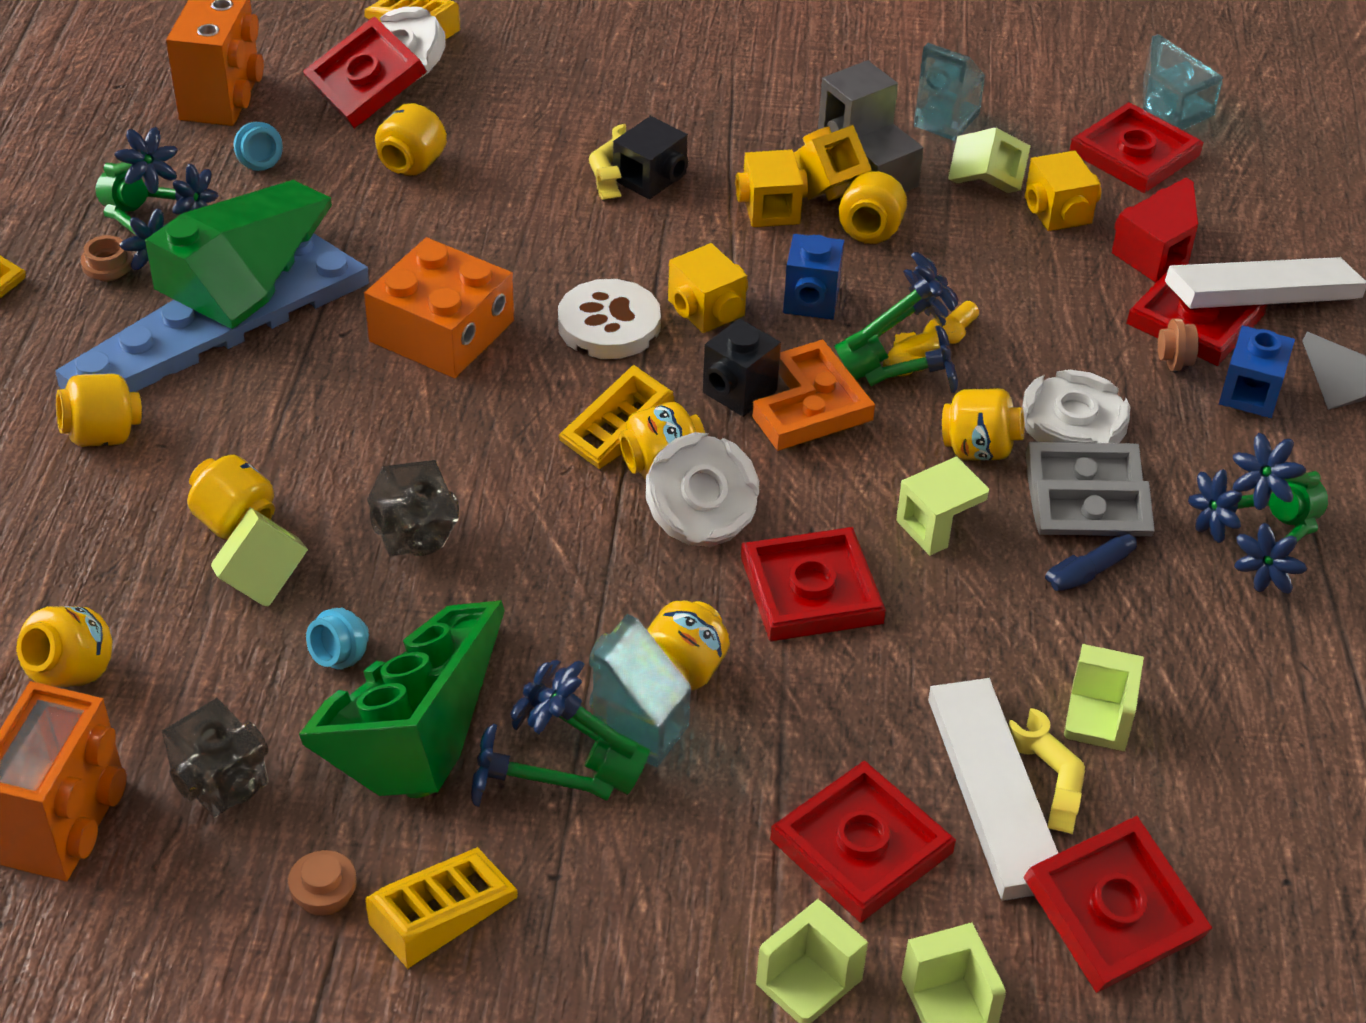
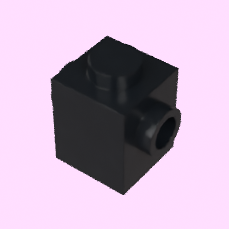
M652 116L626 131L613 141V166H618L621 178L616 179L617 183L650 200L674 182L679 181L686 174L688 167V134Z
M739 318L705 343L702 393L744 417L753 410V401L771 396L777 391L781 342Z

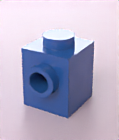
M793 233L786 267L784 314L834 320L840 288L844 240L827 238L822 235Z
M1242 325L1229 364L1219 405L1272 418L1295 339L1279 335L1270 330H1259Z

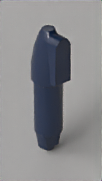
M1130 534L1115 537L1084 556L1076 557L1072 555L1050 568L1045 575V579L1051 583L1055 591H1065L1080 587L1093 580L1099 573L1125 559L1136 549V538Z

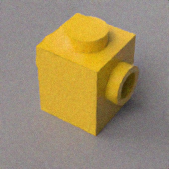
M854 125L831 132L830 127L816 130L804 136L803 141L805 145L794 152L798 169L804 168L807 173L808 200L826 194L828 201L843 197L848 185L857 176L872 170Z
M793 149L745 152L744 172L736 173L735 186L738 202H745L751 226L765 227L800 224L802 198L807 197L808 180L806 170L804 168L798 169Z
M1076 150L1031 158L1024 198L1027 200L1030 211L1034 214L1036 213L1047 231L1092 224L1096 203L1101 198V185L1098 177L1092 174Z
M712 243L669 260L668 301L674 305L680 316L687 318L702 333L745 316L746 292L748 290L747 275L738 264H734Z

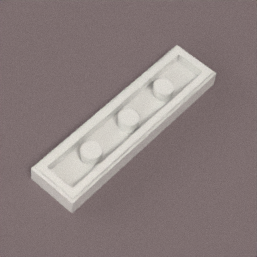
M1341 257L1170 265L1165 278L1167 285L1190 309L1351 300L1363 298L1366 290V280Z
M990 678L930 686L928 701L1001 901L1034 896L1023 878L1031 866L1058 854V851Z

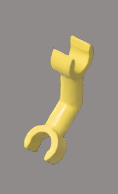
M626 124L614 127L612 139L593 151L589 156V164L596 176L597 189L601 200L622 197L616 179L621 178L618 166H612L611 163L613 162V141L626 132Z
M1030 708L1027 728L1030 731L1022 729L1013 720L1009 721V729L1019 753L1036 754L1058 773L1048 828L1073 834L1076 815H1078L1085 765L1081 759L1049 733L1050 721L1043 712Z

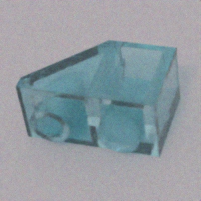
M927 43L923 47L914 119L915 127L956 141L957 136H960L980 114L985 74L971 57L931 43Z
M626 614L611 634L604 633L598 638L591 651L589 665L593 668V691L590 696L589 706L593 709V715L615 731L649 748L650 753L647 763L658 768L689 727L691 685L637 618Z

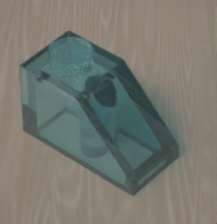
M1161 35L1152 36L1144 71L1143 110L1183 130L1214 116L1223 76Z

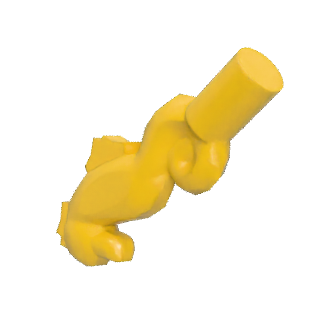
M972 301L963 302L945 318L946 323L943 328L947 333L949 344L960 342L966 335L965 328L979 316V309ZM935 318L930 320L923 333L917 335L915 332L895 334L894 345L888 352L889 358L882 361L883 367L926 357L925 352L939 349L940 344L936 331V326L939 324ZM913 372L907 373V374H903V375H899V376L905 377V376H908V375L912 374Z

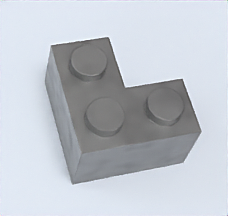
M869 60L822 77L818 130L830 127L831 132L854 125L872 170L870 172L881 171L893 176L902 185L905 192L919 187L924 147L893 124L898 83Z

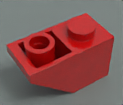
M1185 177L1167 188L1160 189L1140 203L1124 209L1115 222L1114 228L1116 233L1111 253L1155 283L1168 271L1169 266L1174 265L1178 260L1189 264L1198 228L1194 182Z

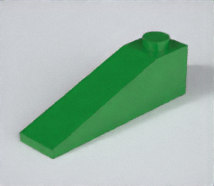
M290 180L182 213L145 239L154 290L233 330L269 302L276 291L275 282L282 271L289 272L295 262V251L302 242L310 240L331 208V197L295 180Z
M502 600L447 605L403 640L406 649L403 654L387 662L375 661L363 671L367 682L350 695L348 691L338 690L326 699L299 733L303 746L378 796L406 795L410 798H421L438 792L460 758L505 612Z

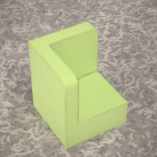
M997 127L957 136L948 179L955 183L981 179L1007 193L1021 191L1030 145Z
M956 456L901 481L896 521L931 556L948 548L953 515L986 501L989 488Z
M250 507L213 560L211 567L219 579L261 605L269 606L308 549L297 536Z
M1082 644L1070 696L1064 730L1065 738L1125 752L1136 713L1143 656Z
M817 899L760 946L756 985L798 1023H812L862 981L868 941L822 901Z
M973 923L908 940L901 979L922 1023H999L1006 995L1005 987Z

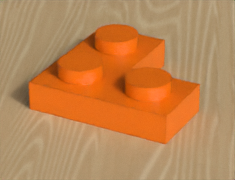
M823 339L780 352L779 375L790 390L753 401L752 417L777 451L873 421L875 403Z

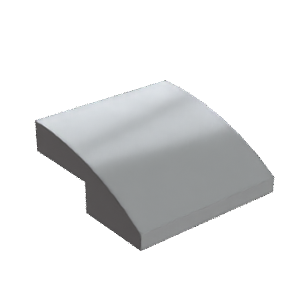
M1028 443L1025 452L1028 484L1034 519L1039 535L1124 536L1130 534L1132 536H1153L1155 530L1149 481H1143L1139 444Z

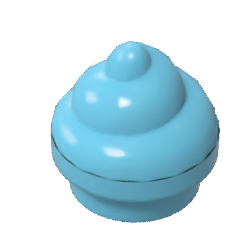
M250 122L243 125L236 133L233 141L234 152L239 162L245 167L257 171L273 167L280 159L283 150L282 139L278 131L264 122Z
M344 608L325 610L308 626L306 632L307 648L312 658L319 665L334 669H344L353 666L363 657L369 640V629L351 611Z

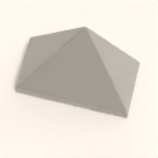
M1307 331L1303 344L1328 410L1366 401V356Z

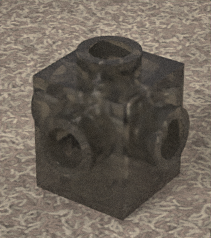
M436 460L383 466L367 498L370 506L372 528L377 535H381L389 557L411 553L415 556H426L442 549L459 519L457 498L452 491L448 490Z
M218 698L162 730L170 764L169 772L174 785L188 802L197 799L214 818L232 806L248 801L258 790L269 784L264 756L269 753L263 735L250 721L242 724Z

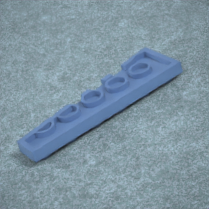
M313 234L309 241L302 242L295 251V262L289 272L282 271L275 282L276 291L269 302L233 330L176 300H172L55 370L58 385L61 389H65L68 380L74 375L114 373L125 379L129 392H136L160 381L166 375L177 373L199 363V354L210 348L225 346L229 349L244 342V333L265 323L270 328H275L289 321V312L308 303L316 309L364 287L369 283L368 267L316 234Z

